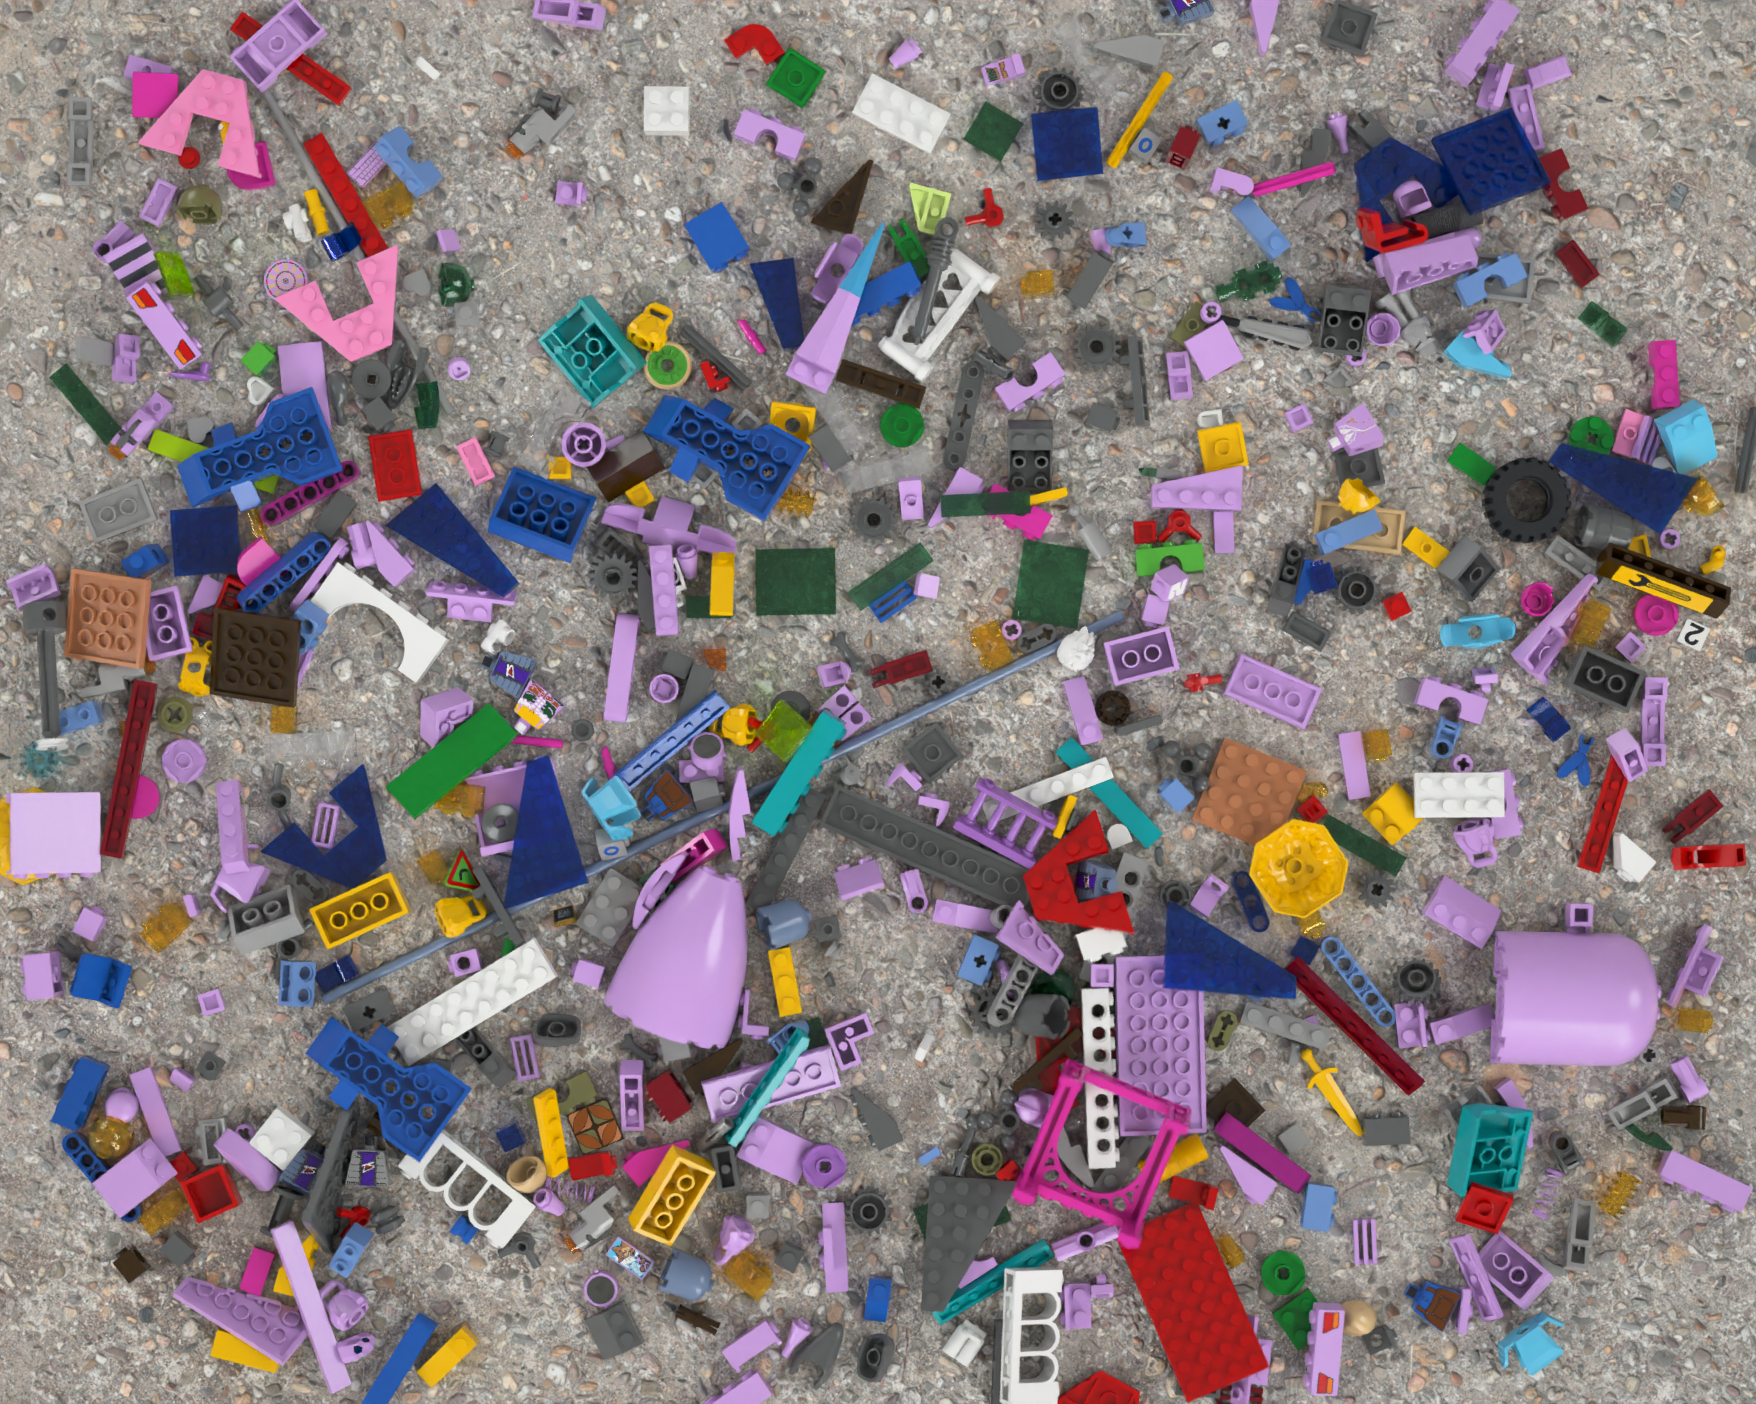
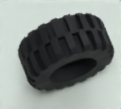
M1534 457L1518 458L1499 467L1490 476L1488 484L1483 490L1485 496L1482 500V506H1485V518H1488L1491 523L1489 526L1493 530L1496 529L1499 532V536L1502 538L1506 537L1511 542H1522L1524 544L1548 538L1562 527L1563 521H1566L1569 515L1567 511L1571 508L1572 501H1569L1571 491L1570 488L1567 489L1565 483L1567 480L1565 476L1561 477L1559 474L1560 470L1556 466L1552 467L1549 465L1550 462L1540 461ZM1532 480L1540 485L1545 493L1546 508L1543 514L1536 520L1521 521L1515 518L1509 511L1507 493L1510 487L1517 481Z

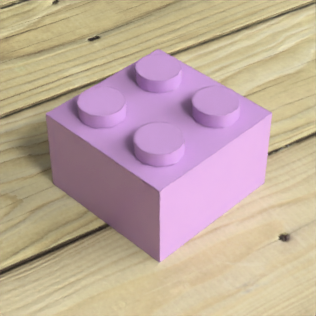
M60 951L32 953L23 956V960L20 961L21 972L25 974V982H23L22 988L24 996L27 995V1000L54 998L64 995Z

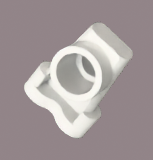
M299 204L291 205L289 207L290 211L283 213L285 225L289 230H294L295 237L299 238L300 242H308L312 239L310 229L307 226V221L310 220L308 212L305 208L302 209Z
M499 619L496 624L490 625L487 638L485 637L480 647L486 650V653L496 658L502 644L508 646L512 643L515 631L506 622Z

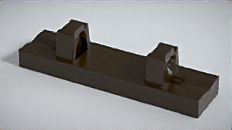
M842 359L835 379L837 382L920 409L927 388Z
M1075 1026L1019 1076L1010 1087L1016 1094L1030 1082L1037 1090L1042 1088L1044 1083L1037 1075L1063 1052L1069 1059L1073 1060L1078 1054L1071 1048V1045L1083 1033Z

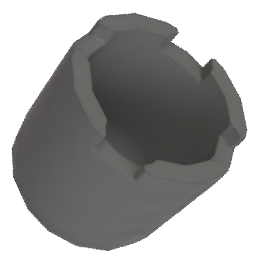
M1027 994L1023 996L1014 1014L1016 1026L1026 1035L1050 1039L1062 1038L1070 1025V1020H1067V1010H1070L1068 1000L1062 995Z

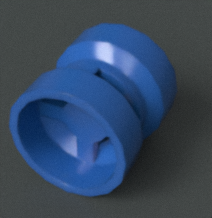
M462 1214L449 1232L454 1236L458 1235L461 1241L468 1245L479 1229L471 1222L468 1224V1217Z

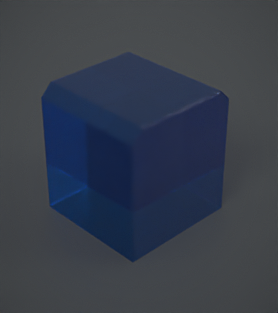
M517 1120L495 1130V1134L505 1153L527 1142Z

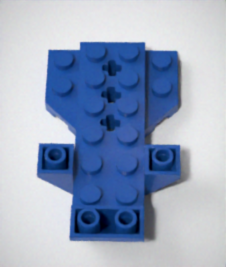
M313 387L270 402L257 431L238 437L232 422L212 429L214 447L195 453L177 465L192 508L212 501L214 497L231 491L240 511L245 512L263 505L254 482L278 475L303 486L344 471ZM305 433L313 435L311 441L306 442V440H302L305 437ZM286 440L292 443L288 450L281 448ZM264 448H267L268 451H271V453H269V456L266 458L260 455L261 453H263L262 450Z
M665 395L645 426L643 433L661 443L665 442L678 450L669 473L689 483L700 463L719 473L727 501L765 522L799 470V465L809 451L810 445L773 424L764 425L753 430L740 431L726 423L734 408L716 398L704 409H701L683 398ZM730 448L734 449V455H726V449L728 451ZM745 460H753V466H745ZM771 470L772 477L766 478L763 472L766 471L768 473Z
M331 1017L305 1053L323 1068L341 1079L329 1098L345 1110H348L359 1093L378 1106L382 1136L420 1163L472 1088L437 1063L403 1068L386 1056L399 1036L382 1024L369 1041L366 1042ZM393 1080L396 1082L395 1087L397 1090L388 1093L385 1083L387 1081L391 1083ZM412 1093L414 1095L413 1099L416 1102L414 1105L409 1104L407 1106L404 1104L405 1099L403 1097L405 1094L409 1096ZM430 1106L433 1108L432 1113L434 1115L432 1118L428 1116L426 1119L423 1117L424 1112L421 1110L423 1107L428 1108Z

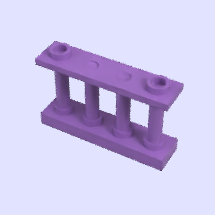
M979 777L975 788L980 790L967 815L959 814L953 828L1031 869L1038 856L1034 852L1036 845L1047 827L1054 830L1058 819L1052 812L1041 810L996 786L994 781ZM990 795L1000 802L988 824L982 826L976 822L975 818L987 796ZM1007 806L1018 810L1019 814L1007 835L1001 836L995 833L994 829ZM1029 816L1038 821L1039 824L1027 845L1021 847L1015 843L1014 839L1025 819Z

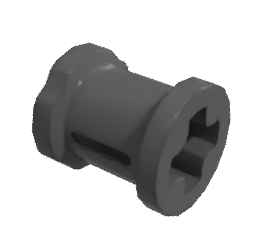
M539 88L533 107L537 108L539 106L555 114L561 95L557 94L555 96L543 92V89Z
M492 430L491 439L483 451L501 458L503 447L510 438Z

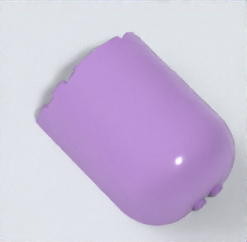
M1495 931L1493 975L1497 979L1495 1019H1491V1064L1617 1066L1633 1060L1647 1047L1653 1036L1656 1021L1660 1019L1658 998L1661 997V986L1657 985L1655 970L1648 954L1638 943L1626 936L1610 933Z

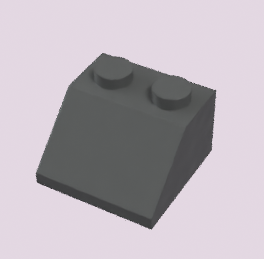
M1466 536L1455 545L1453 550L1436 569L1446 582L1470 602L1475 600L1500 570L1499 566L1483 547Z
M625 1300L584 1319L604 1360L623 1354L641 1345L644 1341Z

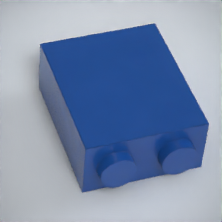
M723 202L684 224L712 273L714 271L720 273L729 267V262L733 260L738 262L748 256L746 252L750 251L749 246Z

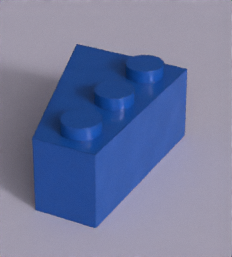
M86 1055L77 1059L72 1068L74 1073L64 1087V1094L57 1104L50 1122L74 1132L84 1128L110 1065Z

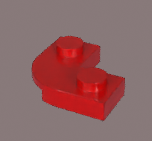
M759 24L746 25L724 39L725 44L736 60L755 48L766 66H768L785 54L772 32Z

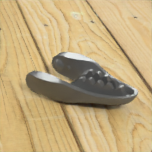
M404 339L395 341L388 354L387 367L391 373V385L387 393V403L392 409L400 407L421 378L430 355L429 349L423 348L418 356L416 368L406 366L402 360L406 347Z
M836 1322L829 1325L805 1344L794 1355L790 1366V1374L793 1375L798 1372V1367L804 1359L812 1360L823 1369L819 1379L813 1382V1389L817 1390L829 1379L833 1371L844 1334L842 1324Z

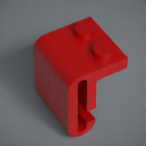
M1366 207L1357 209L1356 224L1361 229L1364 245L1370 249L1385 254L1424 243L1428 238V230L1422 224L1402 219L1403 226L1394 222L1382 225L1379 212Z

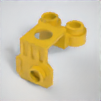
M190 637L191 643H193V651L184 654L185 660L180 676L181 681L178 682V686L184 692L202 697L210 694V687L204 684L203 678L206 666L210 665L212 651L208 650L212 646V640L207 641L203 647H199L198 641ZM190 663H199L201 669L196 673H192L188 670V665Z

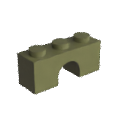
M588 1070L566 1080L570 1094L566 1100H557L559 1114L568 1115L576 1110L575 1106L581 1103L586 1106L596 1101L595 1097L598 1096L599 1092ZM543 1091L526 1099L528 1107L537 1124L538 1121L533 1098L542 1093Z

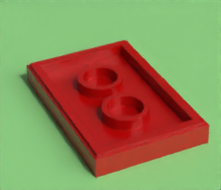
M408 429L368 436L378 502L423 495L413 430Z

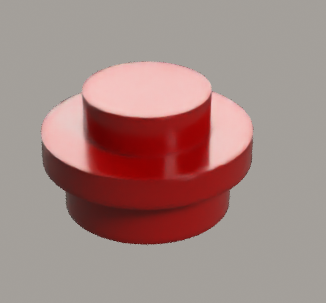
M185 147L182 155H178L180 165L186 169L196 168L201 160L200 153L193 147Z

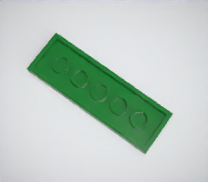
M488 703L385 787L415 820L518 737V734Z

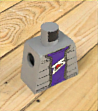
M364 1135L363 1148L353 1149L345 1185L389 1187L391 1185L387 1149L377 1148V1136Z

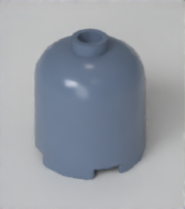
M787 899L757 908L758 913H755L758 930L760 933H765L767 941H764V944L770 951L804 938L809 931V921L812 920L809 909H804L803 905L794 899Z
M674 1247L671 1251L674 1256L672 1259L668 1258L660 1276V1279L664 1281L663 1284L658 1285V1290L686 1300H698L705 1292H710L713 1287L714 1280L711 1279V1267L706 1261Z

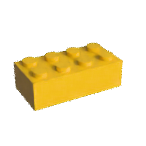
M394 871L309 909L327 950L412 912Z
M672 1144L628 1217L633 1230L668 1246H672L716 1174L711 1162Z

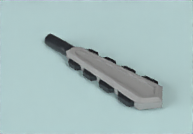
M1221 315L1216 321L1223 320L1226 325L1237 327L1245 336L1252 337L1256 335L1259 340H1272L1274 344L1279 346L1286 344L1289 349L1296 351L1304 350L1314 342L1309 329H1305L1302 325L1295 324L1292 327L1288 323L1281 321L1276 324L1272 320L1265 318L1259 321L1254 316L1237 319Z

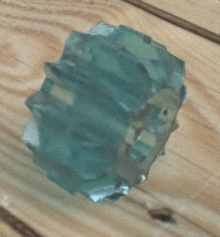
M32 741V748L28 745L24 747L28 753L20 754V757L26 758V761L21 762L20 765H28L25 773L29 774L33 771L34 778H38L40 774L42 777H47V771L50 773L55 771L51 765L59 764V761L53 760V757L58 756V752L51 753V751L36 750L35 748L38 747V744ZM37 755L43 756L41 758L43 760L42 763H36V760H38L36 759Z

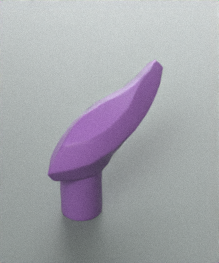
M202 362L199 371L169 372V375L194 381H208L211 379L208 375L211 364Z

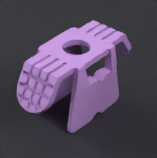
M846 234L837 250L838 242L835 241L829 247L816 269L815 277L820 279L812 289L811 295L819 302L829 304L858 260L864 245L862 240L854 234ZM834 264H841L844 267L845 272L839 278L831 275L830 269Z
M248 844V851L259 849L257 844ZM249 862L250 871L227 874L222 867L210 895L224 913H227V907L219 897L222 890L225 889L247 904L251 898L260 894L259 887L265 884L270 870L262 865Z

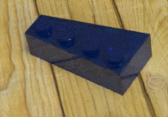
M794 258L750 263V268L783 352L798 350L804 341Z

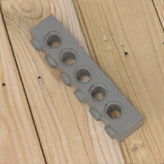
M1122 852L1115 880L1118 882V888L1113 893L1122 891V893H1126L1129 896L1126 907L1132 921L1136 912V908H1133L1136 899L1140 900L1144 888L1140 886L1143 878H1148L1151 867L1148 866L1149 861ZM1128 872H1134L1136 875V881L1131 885L1127 884L1124 880ZM1122 932L1124 939L1126 940L1128 933ZM1109 952L1101 956L1106 958V964H1113L1114 957H1120L1121 953L1111 956ZM1088 959L1083 961L1078 975L1079 979L1091 981V964H1094V962L1089 963Z

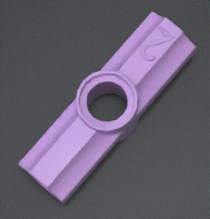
M1101 1222L1087 1229H1081L1075 1234L1051 1243L1059 1262L1081 1252L1090 1251L1098 1245L1117 1238L1118 1229L1116 1225L1108 1226ZM1085 1234L1092 1237L1090 1244L1082 1245L1080 1243L1081 1236Z

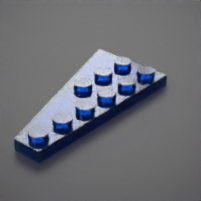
M437 483L385 525L503 598L520 584Z

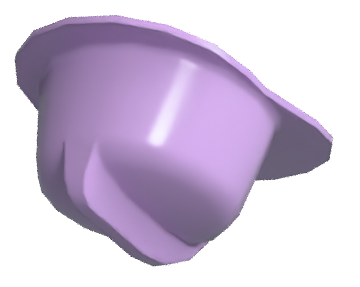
M1033 1088L1024 1089L1019 1093L1018 1100L1014 1104L1016 1113L1025 1123L1041 1128L1054 1096Z

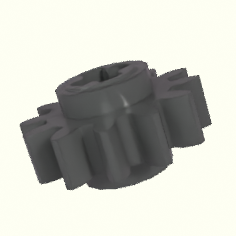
M1057 200L1053 207H1051L1049 202H1046V210L1043 208L1038 209L1042 216L1035 217V221L1041 222L1036 227V230H1044L1043 238L1050 234L1051 241L1055 239V235H1058L1062 240L1064 238V231L1068 234L1071 233V229L1067 225H1074V221L1068 219L1073 215V211H1065L1067 204H1064L1061 208L1058 207L1059 202ZM1053 216H1057V220H1061V222H1057L1056 226L1051 225L1052 222H1049Z
M1378 870L1373 871V876L1365 872L1366 880L1358 879L1362 884V887L1356 888V891L1362 892L1358 900L1366 899L1365 906L1368 907L1373 903L1374 909H1378L1379 903L1387 907L1385 900H1394L1390 895V892L1396 891V888L1390 887L1394 879L1386 880L1387 873L1383 872L1379 876ZM1374 884H1375L1376 886H1379V885H1380V887H1381V888L1378 890V891H1379V894H1378V895H1377L1376 893H1373V894L1371 893V891L1374 889L1373 886H1372V885H1374Z

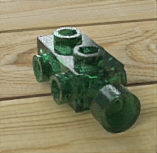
M1267 261L1255 264L1254 270L1247 272L1246 268L1233 272L1234 277L1230 278L1229 284L1224 285L1222 283L1214 286L1218 301L1222 303L1228 301L1229 297L1235 296L1236 300L1243 299V302L1256 298L1255 294L1264 292V295L1276 291V287L1280 285L1279 280L1282 279L1280 268L1278 266L1274 267L1273 263L1268 264ZM1263 275L1267 276L1268 282H1261L1260 277ZM1240 283H1245L1247 290H1241L1239 287Z

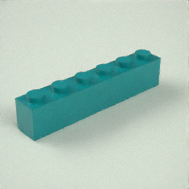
M824 708L751 823L773 837L777 831L779 833L783 832L788 824L785 821L789 813L793 815L800 805L797 802L800 795L806 796L811 788V785L808 784L812 777L817 779L824 768L820 764L824 758L829 760L835 751V748L832 747L836 739L841 741L847 732L844 728L847 722Z

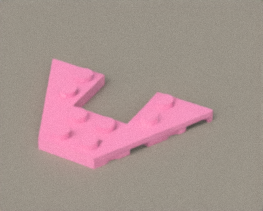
M202 69L138 142L142 146L181 156L193 114L230 123L217 166L261 178L257 162L258 152L254 143V128L249 113L251 109L247 99V85L244 80Z
M397 245L357 262V266L374 303L337 320H333L316 280L278 296L275 300L349 361L355 362L393 345L399 247Z

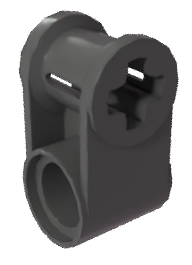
M1555 1131L1549 1136V1146L1565 1176L1569 1175V1171L1579 1166H1586L1581 1154L1567 1134L1562 1131ZM1564 1137L1565 1144L1560 1148L1556 1147L1557 1139Z

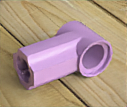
M120 220L103 239L98 240L94 244L93 252L101 262L108 263L105 257L100 255L101 249L110 247V251L130 241L136 234Z
M358 523L347 527L353 549L351 554L355 568L361 569L376 565L366 523Z
M918 869L899 874L908 907L913 913L919 914L927 909L928 900ZM916 897L924 900V907L920 910L914 909L911 904L912 900Z
M1687 1055L1670 1063L1680 1083V1091L1688 1103L1709 1093L1705 1082L1698 1076Z

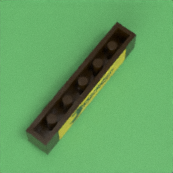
M1609 543L1597 557L1595 574L1718 619L1730 605L1731 587L1619 545Z

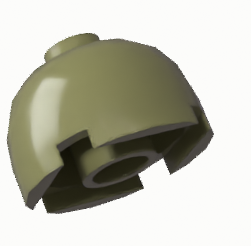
M198 184L197 186H192L181 194L177 205V214L184 220L187 217L192 218L195 224H215L217 219L221 220L222 217L220 196L210 189L208 185Z

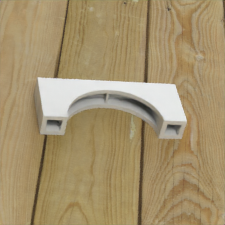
M338 562L311 599V602L329 614L328 620L339 609L353 604H369L385 611L397 623L404 639V657L398 670L414 682L419 683L448 643L449 639L445 637L447 633L438 626L433 629L427 624L429 620L418 613L415 616L409 612L411 607L401 600L398 603L392 600V594L384 588L378 590L372 586L375 582L367 576L363 575L361 578L354 572L357 569L349 563L345 562L343 565Z

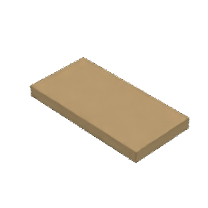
M1317 500L1313 535L1375 509L1383 530L1341 548L1401 555L1406 511L1373 507L1365 512L1357 511L1355 514H1352V511H1346L1337 502ZM1312 537V545H1317L1314 537Z

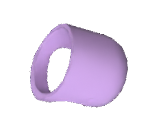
M1417 180L1406 181L1394 190L1393 198L1401 218L1412 216L1432 207L1424 186Z
M125 1087L116 1088L106 1099L105 1114L114 1123H127L138 1113L140 1103L136 1094Z

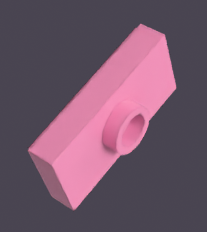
M1627 409L1624 410L1614 439V445L1610 452L1630 458L1644 415Z
M477 437L456 446L476 487L496 477Z

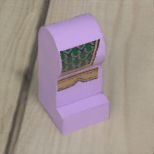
M1020 53L981 68L986 86L1025 76Z
M1217 167L1209 192L1218 194L1220 189L1233 192L1237 197L1244 198L1252 192L1254 184L1248 176Z

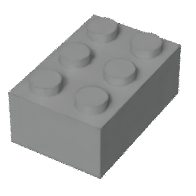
M290 884L255 896L247 904L241 901L227 906L232 939L241 955L305 933L300 903Z

